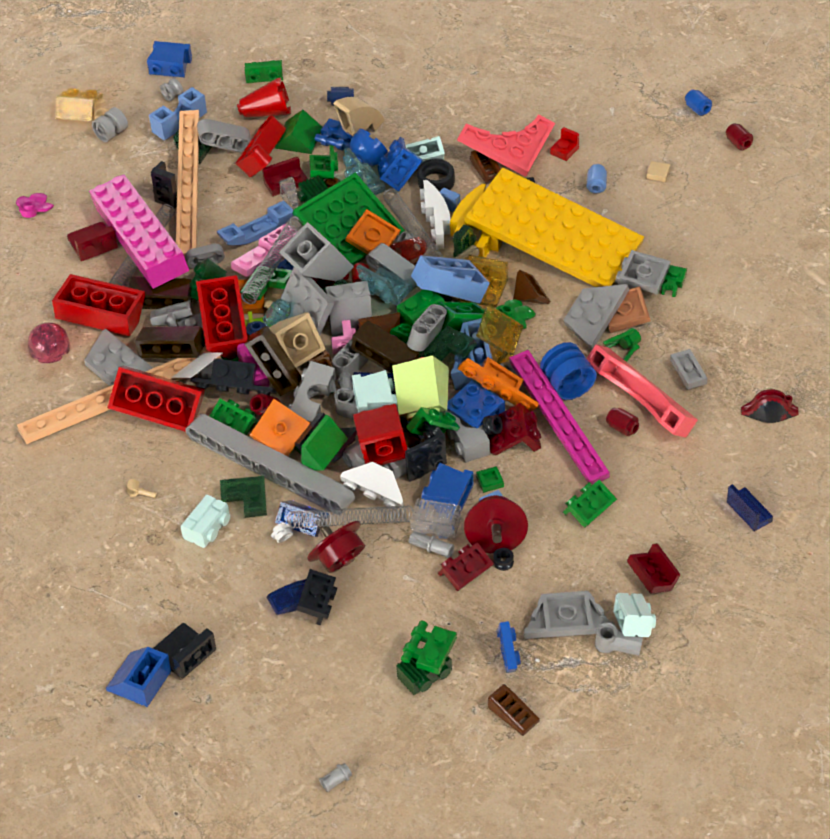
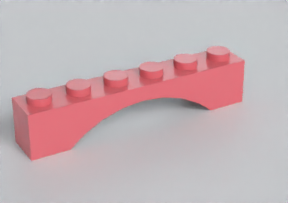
M596 344L586 358L597 373L618 385L638 400L673 435L686 438L698 421L697 418L610 348Z

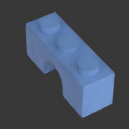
M191 87L178 96L179 103L174 112L163 105L149 114L152 133L164 141L179 131L180 111L199 110L200 117L207 113L205 95Z

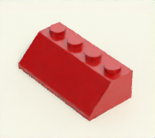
M70 274L52 299L55 319L101 330L107 329L109 332L131 336L139 324L145 291Z
M237 275L196 281L206 350L212 353H222L220 356L228 359L236 358L238 345L246 343L248 339Z
M123 365L118 368L107 408L186 432V428L198 415L205 390Z

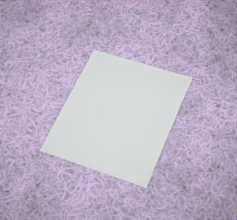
M202 353L171 378H192L222 353Z

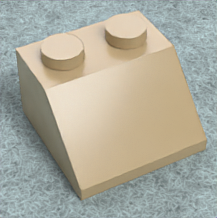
M308 312L279 321L269 328L296 368L326 350Z

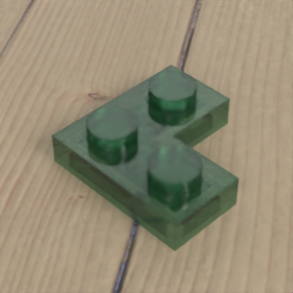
M447 325L419 356L428 357L433 355L439 361H442L449 353H452L464 359L478 344L474 338Z
M264 476L220 480L221 501H243L245 518L267 515Z

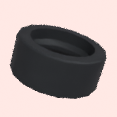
M431 159L423 162L417 171L419 188L423 189V180H428L439 192L443 188L451 190L455 183L453 166L443 159ZM435 173L446 176L441 180L426 178V176Z

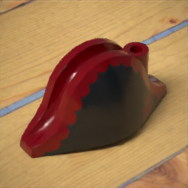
M775 389L759 392L753 400L741 407V415L766 423L784 421L798 416L799 412L798 407L792 404V396L785 395L783 392Z

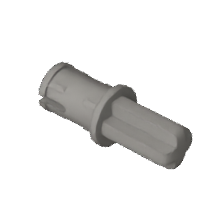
M413 531L409 538L410 544L424 548L428 553L434 552L449 558L454 551V544L438 540L434 535L430 537Z

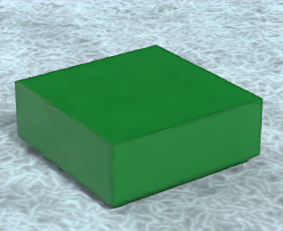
M497 466L476 472V478L483 493L504 487V481Z

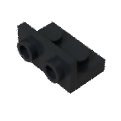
M161 161L151 171L154 199L159 204H167L175 209L177 207L175 174L166 171L165 162Z
M309 569L296 610L318 617L316 624L321 625L323 618L328 619L332 608L331 605H328L329 600H334L337 592V587H334L336 577Z

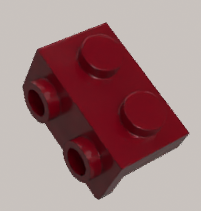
M657 543L652 544L648 553L630 554L627 559V563L650 594L672 591L680 577L679 571Z

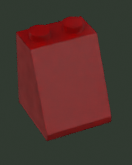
M396 403L353 414L365 464L374 462L378 465H383L405 459V451L408 449Z

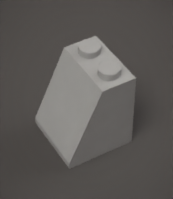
M308 222L279 252L303 276L340 282L354 267Z
M367 281L325 287V293L335 302L328 316L332 337L343 335L342 321L350 320L351 328H355L357 331L359 329L358 319L372 317L371 297Z

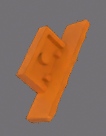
M489 357L484 360L482 366L469 358L458 366V370L463 372L465 376L479 382L484 388L493 391L500 398L513 405L522 403L529 411L535 410L539 405L538 402L519 391L523 382L522 378Z

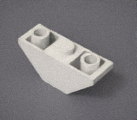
M370 462L342 472L340 476L341 481L344 482L343 485L355 491L357 488L363 491V495L375 500L378 498L383 500V504L387 507L404 506L393 471Z

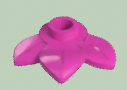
M34 193L30 197L21 196L16 200L19 212L26 218L35 217L37 212H46L54 207L53 204L46 202L47 195L43 193Z

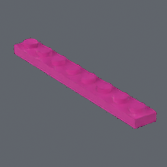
M526 350L509 357L511 366L517 375L523 379L522 383L533 400L539 403V409L586 481L594 484L599 479L603 481L610 478V472L530 351Z

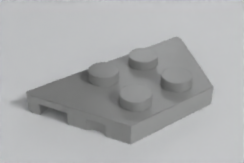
M622 284L582 289L564 318L565 325L571 331H574L575 335L580 340L582 339L587 344V347L592 350L629 292V286Z
M107 329L102 331L84 360L86 367L109 386L114 385L120 366L124 365L144 372L153 369V367Z
M589 591L541 594L538 606L531 615V621L524 630V639L596 634L597 627L601 623L609 622L614 624V622H610L604 615V610L594 601V597Z

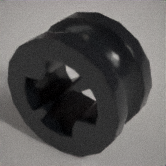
M494 414L484 417L483 429L487 435L502 432L503 423L499 415Z
M499 548L494 552L493 563L496 569L506 571L513 567L514 555L510 549Z

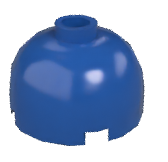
M360 128L350 140L349 148L353 155L352 160L359 166L362 164L365 166H375L383 155L386 156L388 150L377 138L372 139L369 137L371 133Z

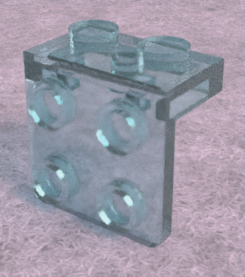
M349 147L345 148V156H343V161L346 165V171H344L345 178L356 172L374 195L385 192L384 183L367 163L362 164Z
M360 264L356 267L359 273L358 277L362 281H367L370 294H377L388 304L391 302L398 306L413 289L410 282L382 267L376 272Z

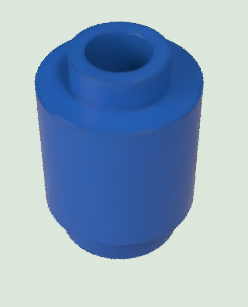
M693 89L685 96L687 106L699 116L710 112L712 101L701 91Z

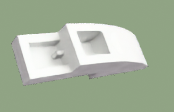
M423 180L424 188L420 189V199L425 202H421V213L426 214V222H430V226L435 227V229H431L432 241H436L438 249H444V235L450 234V213L441 193L428 180Z

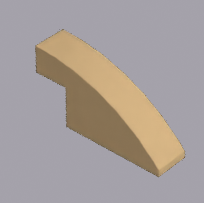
M345 97L333 103L342 129L351 136H354L359 128L367 130L369 127L376 131L385 121L377 109L360 98Z

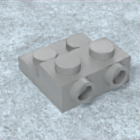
M631 250L628 258L625 257L623 260L622 271L617 272L615 283H618V285L627 284L629 289L640 286L643 291L658 294L670 268L671 261Z

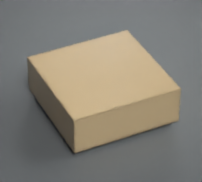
M651 161L646 179L666 182L670 171V164Z

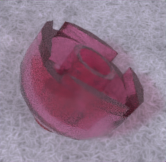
M45 322L35 326L31 330L27 341L30 356L38 359L40 363L60 361L62 355L69 353L71 346L66 331L60 325L53 322Z

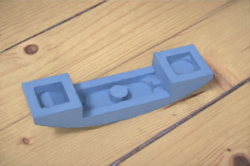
M285 201L268 207V214L240 227L233 223L218 230L217 234L228 245L248 244L259 240L287 223L294 216L292 214L293 209Z

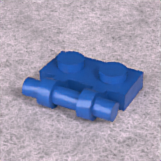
M329 118L321 129V134H316L315 141L320 142L324 146L333 145L341 151L344 149L350 151L349 144L353 136L342 129L340 121Z

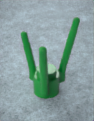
M630 328L626 332L603 341V344L605 345L604 347L611 348L620 343L624 349H630L623 359L627 362L633 353L640 348L638 343L641 342V335L636 329Z

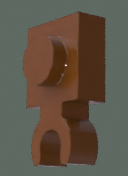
M327 350L307 361L308 364L312 361L332 367V359Z

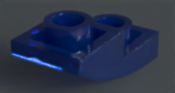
M306 579L288 584L267 595V599L276 615L297 611L296 609Z

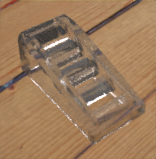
M290 177L280 180L281 198L292 209L297 208L299 203L294 178Z

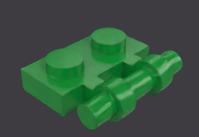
M421 620L411 632L412 637L402 650L401 660L409 663L411 658L418 659L416 662L417 668L439 675L457 639V632L434 626L430 633L426 631L428 623ZM420 641L426 643L423 649L417 647Z

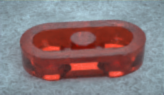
M421 237L405 239L389 246L395 252L396 249H400L402 252L401 256L408 261L420 255L423 256L427 251V243ZM416 243L420 245V250L415 248L414 245Z

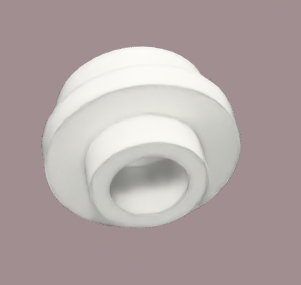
M280 523L273 528L274 532L271 534V537L276 539L278 543H281L293 535L292 528L289 524Z

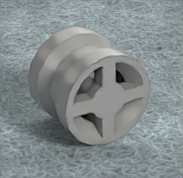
M176 78L170 79L169 83L160 85V91L167 101H172L175 96L183 93L182 85Z

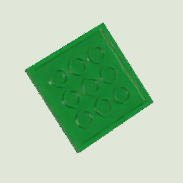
M356 172L293 209L292 212L295 218H299L298 221L302 226L308 222L352 265L365 259L367 254L346 242L345 239L366 209L400 229V234L405 231Z

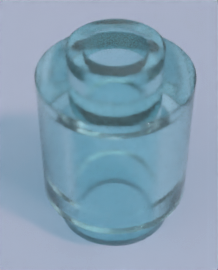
M282 299L273 302L263 316L264 324L270 328L279 321L287 319L290 315V305Z

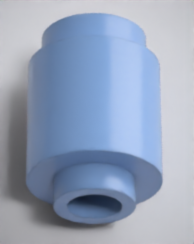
M594 164L587 172V189L592 193H601L606 189L607 171L604 166Z

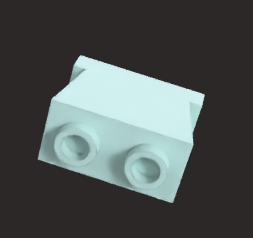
M386 370L363 377L360 374L352 375L353 392L358 413L395 403L397 407L396 394H391V391H394L392 378L388 379Z

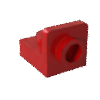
M563 127L561 129V138L550 148V154L567 161L579 149V133Z

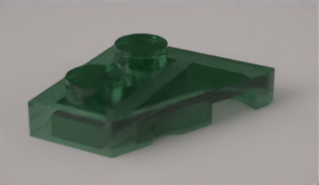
M463 224L459 231L454 233L452 238L454 258L475 244L477 236L473 233L471 227Z

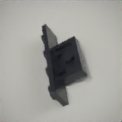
M214 359L211 380L190 378V382L196 384V387L201 389H208L209 386H214L216 390L229 392V389H237L236 393L249 395L250 391L258 392L257 395H277L276 389L272 387L254 385L257 365L253 363Z

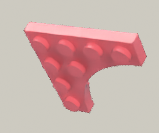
M538 114L535 120L527 125L525 129L519 132H502L501 135L490 134V131L479 129L466 123L457 141L526 177L555 123Z

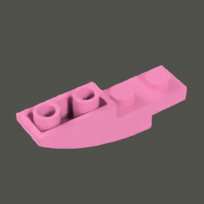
M286 224L260 238L256 248L231 262V269L245 277L251 275L261 265ZM289 233L282 235V237L285 236L288 239L292 237Z

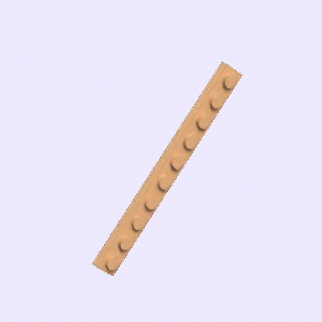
M199 110L180 111L176 244L183 252L184 258L187 251L197 248L199 166L197 123L200 117Z
M204 347L203 350L201 351L200 355H201L202 353H212V352L207 351V350H206V347ZM177 358L145 372L180 381L184 378L171 377L196 358ZM114 385L17 425L18 431L25 443L29 444L110 409L107 407Z

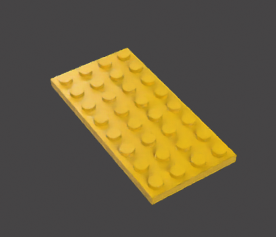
M503 167L465 216L464 220L465 223L594 287L614 285L617 272L622 271L624 258H628L631 250L637 251L644 240V236Z

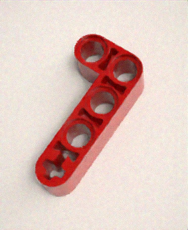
M273 115L268 117L235 164L248 177H252L264 169L271 162L273 157L269 154L284 134L286 128Z

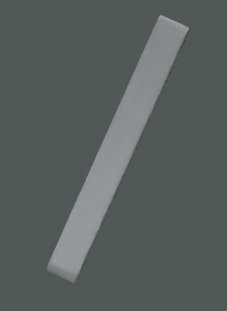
M200 414L186 428L187 435L193 441L326 510L347 509L355 500L353 491L345 485L205 414Z

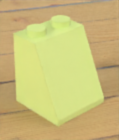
M433 355L392 366L398 412L401 417L411 421L412 417L421 407L427 409L434 408L439 412L447 411L448 366Z

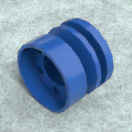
M572 342L556 345L541 360L540 368L561 399L573 400L589 391L596 381L597 373L577 344Z

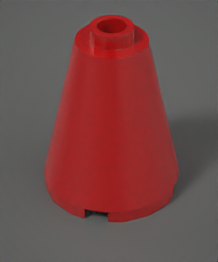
M281 77L239 99V104H237L239 114H243L245 118L291 114V106L287 107L286 104L289 101V97Z

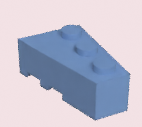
M420 255L411 275L417 286L421 289L479 304L490 284L470 260Z
M483 318L462 324L458 341L459 347L454 358L455 364L451 370L455 390L464 388L471 380L481 385L458 370V366L464 360L469 358L482 366L487 357L493 360Z

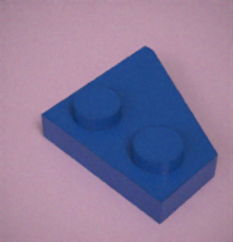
M509 621L501 622L496 632L497 637H500L501 641L500 649L506 673L516 672L517 665H520L521 661L519 651H514L513 642L516 641L514 627L510 628Z

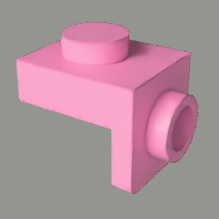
M350 320L342 321L343 336L331 338L333 354H337L352 339V335L356 332L355 328H351Z

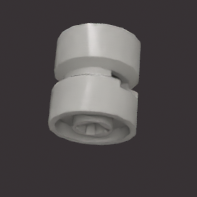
M116 107L104 113V116L101 115L92 121L94 133L103 142L109 141L128 127L125 115Z

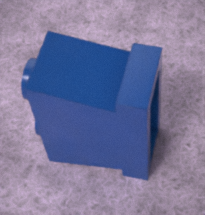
M154 41L153 51L147 59L149 74L185 78L187 63L192 61L190 44Z
M439 463L436 471L433 470L430 475L428 487L425 486L422 491L421 498L424 500V509L449 512L451 517L458 518L474 486L473 471L465 469L464 472Z

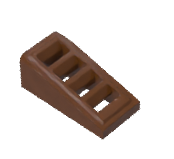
M476 150L471 151V163L486 184L491 183L501 170L497 161Z
M505 684L488 697V708L522 736L540 722V718ZM511 704L512 706L506 710L505 708ZM517 711H520V713L517 714L515 717L512 716V715H514ZM526 716L528 719L520 724L519 722Z

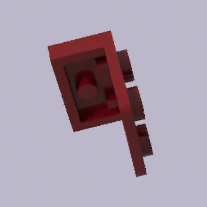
M104 222L95 223L67 235L68 241L81 262L118 248L114 228L112 226L106 227Z
M522 403L499 414L503 423L501 433L487 435L490 440V452L493 455H498L522 441L534 452L541 449V434L536 425V422H538L537 416Z

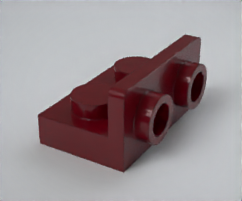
M297 156L262 169L264 184L272 197L299 188V182L302 183L308 179L300 167V159Z
M478 542L471 547L467 544L458 551V557L455 559L449 557L441 564L442 569L438 572V575L440 577L445 575L457 592L494 565Z

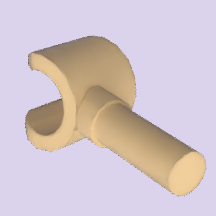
M128 480L127 493L129 496L135 497L140 494L152 498L157 497V493L139 488L140 483L138 480Z

